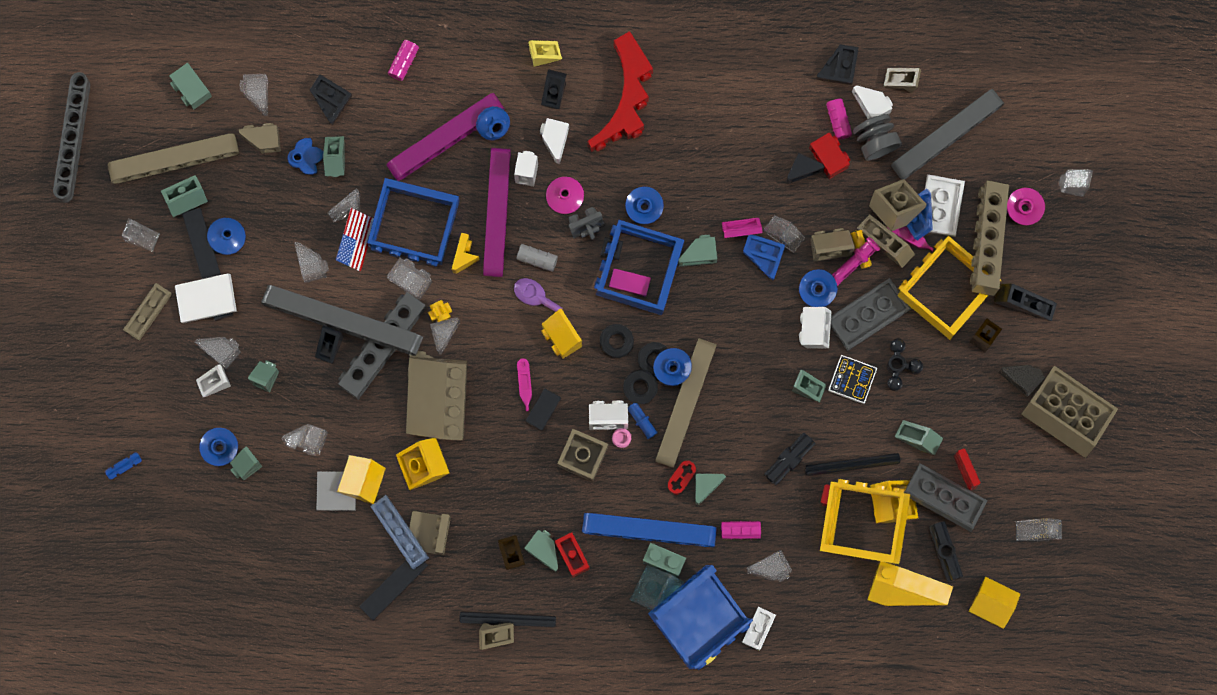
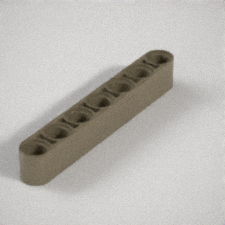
M225 134L112 161L107 165L111 183L116 184L239 154L235 134Z
M698 338L691 358V373L682 383L655 462L674 468L717 344Z

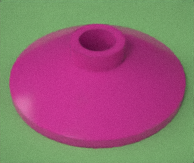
M571 177L557 178L547 188V203L557 213H573L583 203V188L577 180ZM563 191H567L569 194L568 196L563 197L561 193Z
M1020 188L1014 191L1008 198L1007 212L1010 218L1020 225H1032L1038 222L1044 214L1045 202L1042 196L1034 189ZM1026 205L1028 210L1023 211L1021 207Z

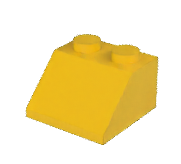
M561 308L542 323L543 330L541 332L546 340L550 339L553 343L551 348L556 356L560 355L564 359L582 347L581 338Z
M436 438L418 441L396 454L409 490L436 481L449 474Z
M910 480L885 481L872 484L870 487L874 488V485L886 486L887 491H892L893 488L906 489ZM871 494L876 523L896 522L900 499ZM910 499L906 520L918 519L916 502Z

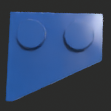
M927 188L918 194L927 204L926 207L907 225L912 236L917 241L933 230L931 192Z
M752 234L747 237L743 253L771 280H774L785 245Z

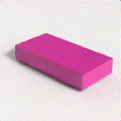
M760 218L723 222L722 230L724 238L762 233Z
M614 269L609 288L646 297L651 278Z

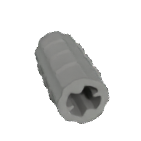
M521 244L516 259L525 262V264L528 263L534 267L553 272L558 256Z

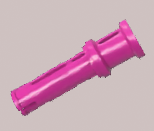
M868 237L867 242L860 248H856L855 254L832 274L837 286L860 264L868 262V258L875 251L880 250V247L872 238Z

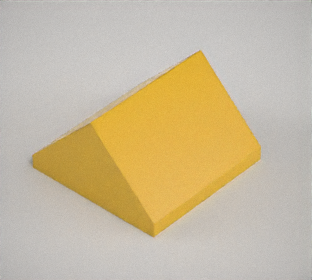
M349 455L337 492L369 504H374L386 468L372 459Z
M985 577L968 612L1004 629L1016 608L1020 593Z

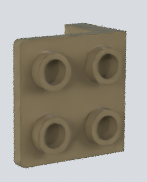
M413 511L409 528L426 553L444 555L451 519L450 515L442 514L441 516Z

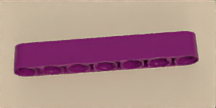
M491 93L394 157L386 166L396 181H400L477 130L476 121L483 110L492 106H497L504 110L505 108L496 95Z
M491 148L483 276L503 277L511 149Z

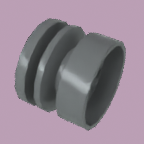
M889 114L867 119L853 129L854 135L859 136L857 142H867L861 147V151L867 161L885 156L902 145L897 132L888 133L894 128V124L889 123L891 121Z

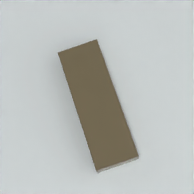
M155 283L123 330L140 341L172 296V293Z

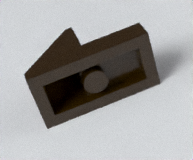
M516 535L498 540L506 570L525 565Z

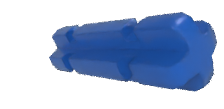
M135 452L130 455V458H125L115 464L113 468L110 467L105 470V473L109 479L117 477L118 473L122 474L132 468L133 464L137 465L142 459Z

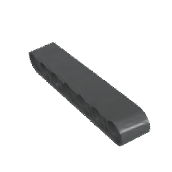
M81 72L74 73L70 79L53 187L55 197L63 203L71 201L74 196L91 87L89 79ZM78 80H85L82 86H76ZM76 98H82L79 104H73ZM73 116H79L77 122H71ZM76 134V138L73 141H68L69 135ZM73 152L71 159H65L67 153ZM69 170L70 175L67 178H63V172ZM62 189L68 190L65 196H59Z
M993 89L989 90L891 164L892 169L901 180L908 178L1000 109L1005 103Z

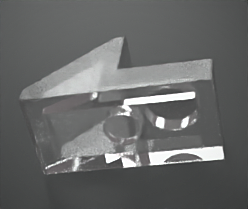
M356 188L328 212L333 222L337 219L339 221L342 220L351 208L360 211L361 195L359 190Z

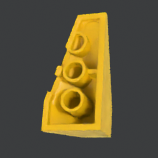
M880 561L867 600L884 606L948 605L953 586Z

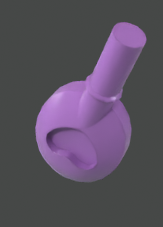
M523 278L515 283L514 292L523 303L530 306L543 304L554 312L560 308L563 310L562 307L545 297L544 289L536 281Z

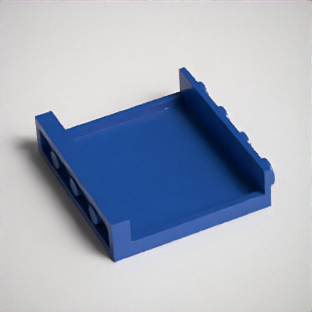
M705 565L648 613L689 669L699 670L707 664V659L717 656L721 652L720 648L731 644L736 639L735 636L739 632L743 633L748 630L749 624L753 621L752 618L745 616L714 574L717 570L713 565Z

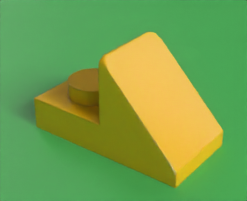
M461 233L452 266L453 273L457 274L479 261V256L466 253V251L470 252L472 241L469 240V234Z

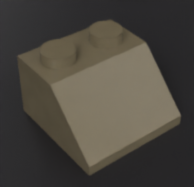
M903 179L874 190L869 206L892 232L907 226L927 204Z
M844 228L835 229L832 233H825V231L815 232L810 239L814 262L852 256L855 249L850 231H844Z

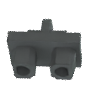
M594 207L586 209V217L580 219L576 214L570 216L569 228L573 239L578 236L583 238L588 235L591 240L594 239L593 233L599 231V227L605 225L601 212H597Z

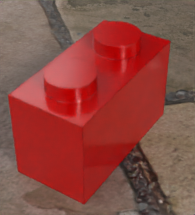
M830 132L812 142L809 146L817 162L824 165L823 171L828 179L848 169L850 165L849 156L845 151H841L837 137H832Z
M572 532L555 540V544L572 578L590 569Z

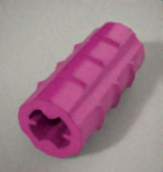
M404 40L391 64L388 75L403 81L410 65H412L414 57H416L419 49L418 45Z
M843 99L827 102L828 114L837 139L842 140L851 137V125L848 121Z
M760 521L721 522V539L751 540L761 538Z

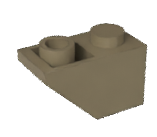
M266 123L262 127L247 125L243 129H239L240 136L262 154L281 152L277 125Z

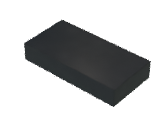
M544 388L526 419V423L543 431L559 404L561 397Z

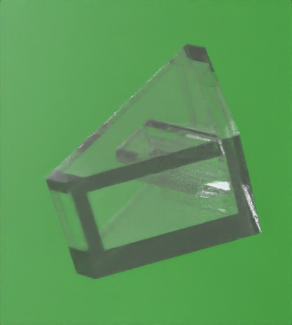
M775 215L763 230L776 241L784 244L793 253L805 239L804 235L790 221Z
M128 219L121 236L125 242L153 251L159 233L132 219Z
M457 317L430 324L436 349L440 355H442L461 323Z

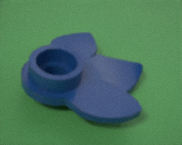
M304 138L299 140L295 145V149L289 152L287 161L292 167L299 168L305 174H316L317 167L315 164L323 159L324 152L317 147H312L311 138ZM294 156H299L300 160H295Z

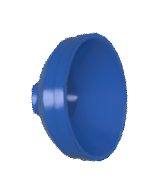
M497 106L483 110L476 121L478 133L487 140L500 139L507 133L510 127L508 114L504 109ZM501 123V129L493 132L492 127L494 124Z

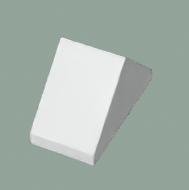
M221 365L215 366L196 380L203 397L231 386Z

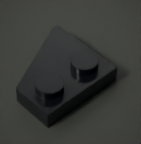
M840 44L822 70L817 74L816 79L852 85L859 47Z
M322 75L318 76L310 88L311 94L327 120L333 125L352 97V94Z

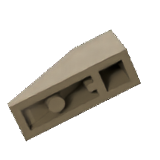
M870 214L857 227L858 230L863 231L862 233L865 237L872 238L878 244L880 250L901 268L915 255L904 240L891 232V230Z

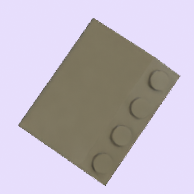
M409 357L406 434L446 440H463L467 360Z
M1053 366L1021 415L1086 458L1098 443L1118 408L1056 366Z

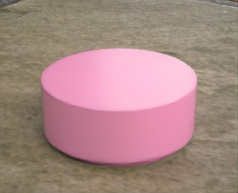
M624 428L617 429L612 435V442L618 448H625L631 442V434Z

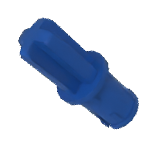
M633 403L628 407V411L637 422L636 426L641 428L647 439L652 438L658 433L648 420L649 416L646 417L637 403Z

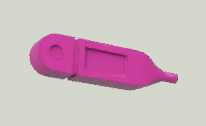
M905 226L892 231L915 248L929 249L932 252L934 248L928 245L924 237L918 241L915 240L909 229Z
M520 359L517 362L520 397L526 411H529V403L532 397L529 362L526 359Z

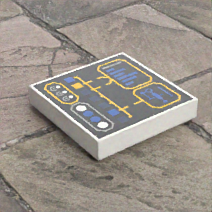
M841 355L828 392L865 404L877 368Z

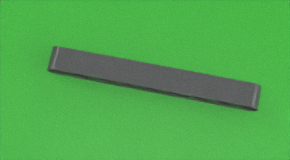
M272 285L267 286L261 304L269 308L412 356L417 355L423 340L422 336L414 332Z

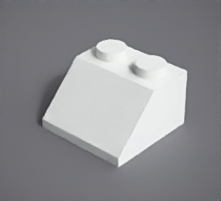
M593 401V404H589V430L628 429V404H624V401H612V404H604V401Z

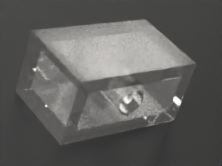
M399 258L388 273L387 278L420 301L432 284L431 275L424 269L420 271L414 267L415 264L409 259L403 260Z

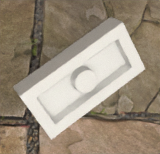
M758 607L742 643L760 651L776 615Z

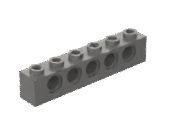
M406 292L405 295H400L395 303L397 306L394 310H389L385 315L384 323L410 331L427 309L426 305ZM402 310H407L409 315L407 318L402 319L399 317V313ZM366 341L361 348L363 350L359 356L356 355L350 362V369L340 375L338 385L359 400L395 352L394 349L388 347L378 349L376 348V343ZM373 356L375 358L374 362L370 365L365 364V358ZM357 371L363 372V377L360 380L353 379V375Z

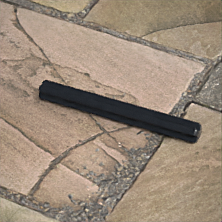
M899 453L806 465L805 473L806 476L894 465L900 463Z
M462 611L460 612L459 621L460 623L471 624L487 623L498 625L513 623L515 626L555 627L556 616Z

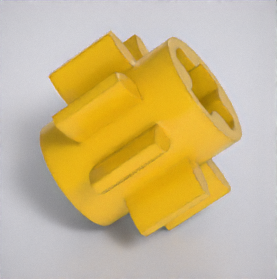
M440 300L430 305L431 311L428 314L432 321L436 320L440 324L451 318L449 313L452 312V309L448 302L444 304Z

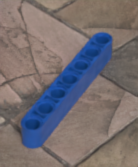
M584 513L582 533L702 547H715L717 527L594 513Z

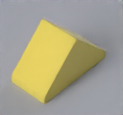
M529 41V50L534 67L562 59L557 41Z

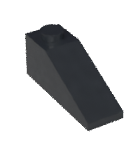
M1000 284L994 303L1008 309L1047 321H1052L1057 303L1015 284Z

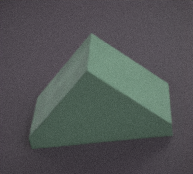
M800 370L792 392L820 402L826 384L804 370Z
M696 474L695 504L698 506L726 479V476L724 474Z

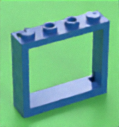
M385 178L367 241L368 247H371L372 251L379 253L382 250L387 251L389 255L394 257H400V255L407 256L408 260L414 262L423 260L430 266L442 265L460 201L459 196ZM390 191L451 206L438 257L376 241Z
M618 220L617 225H613L610 236H613L612 242L607 243L604 252L608 254L607 259L601 262L599 271H602L601 278L597 277L595 282L596 295L662 315L684 240ZM621 232L673 248L657 305L604 289Z

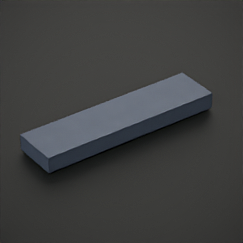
M387 495L370 506L412 569H415L429 559V556Z

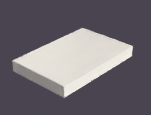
M927 174L925 189L927 188L931 192L933 230L929 233L950 237L956 236L965 181Z
M229 273L175 285L181 323L237 311L231 274Z

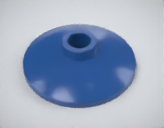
M639 187L628 195L625 207L628 216L634 222L650 224L661 216L664 204L661 195L656 190L650 187ZM646 204L648 209L642 210L641 205Z
M220 218L214 221L207 233L210 247L223 255H231L238 252L243 247L246 238L242 225L231 218ZM229 232L231 236L225 237L223 233Z
M812 270L805 274L800 282V296L809 306L825 307L836 297V280L825 270ZM818 285H821L823 288L820 293L816 291Z
M670 348L662 351L656 357L653 369L655 376L661 383L675 386L683 383L689 377L692 363L687 353L683 350ZM676 366L677 370L672 372L670 370L671 367Z
M213 428L207 431L200 441L199 449L201 456L207 463L214 466H224L230 463L238 452V441L235 435L225 428ZM218 445H223L222 451H217Z

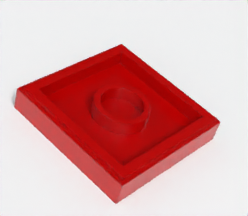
M963 448L957 451L953 457L968 490L971 491L976 489L981 482L966 449Z

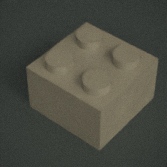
M572 429L557 466L593 482L608 449V444Z

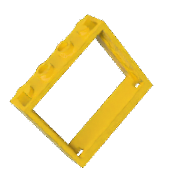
M948 236L944 241L942 239L938 241L934 246L936 248L934 253L931 254L929 252L922 260L924 264L921 267L917 266L911 272L912 278L909 281L906 279L898 288L900 292L897 296L951 340L989 295L979 293L953 325L949 327L908 293L945 249L974 272V267L971 266L973 256ZM982 270L984 274L989 275L987 271Z
M838 479V483L831 482L820 551L899 564L910 494L904 493L905 489L899 488L887 491L886 486L874 485V488H868V483L862 482L850 485L849 480ZM842 489L900 499L891 555L833 545Z

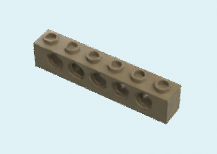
M986 181L984 186L979 189L978 197L981 198V202L977 207L979 221L976 222L975 232H977V238H975L973 249L976 250L971 264L974 267V273L970 277L972 292L994 296L999 290L1009 191L1008 184ZM987 218L992 219L994 223L989 222ZM985 235L990 236L992 240L987 239ZM982 270L987 271L989 275L984 274Z

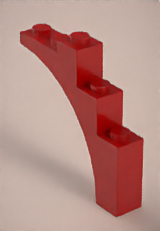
M630 31L614 40V47L620 58L624 73L622 98L610 122L600 133L588 140V147L591 152L602 150L606 147V143L611 140L613 142L622 138L623 133L627 139L631 137L635 139L644 130V124L635 109L641 110L647 106L649 97L639 81L645 82L652 77L651 74H653V67Z

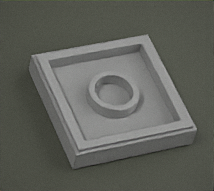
M317 472V511H356V499L337 492L343 472Z

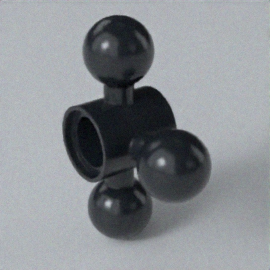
M900 338L892 340L890 348L894 355L887 363V369L892 374V377L888 379L887 385L892 391H898L902 388L903 382L899 374L904 369H909L913 374H919L923 370V363L919 359H912L910 362H906L905 358L901 356L906 345ZM894 360L899 361L901 368H893L891 362Z

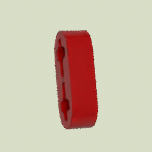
M684 461L679 465L668 482L670 493L674 495L681 494L696 472L693 462ZM690 465L692 473H687L685 477L681 476L684 472L682 467ZM679 478L682 479L680 482L681 489L673 490L671 483H676Z

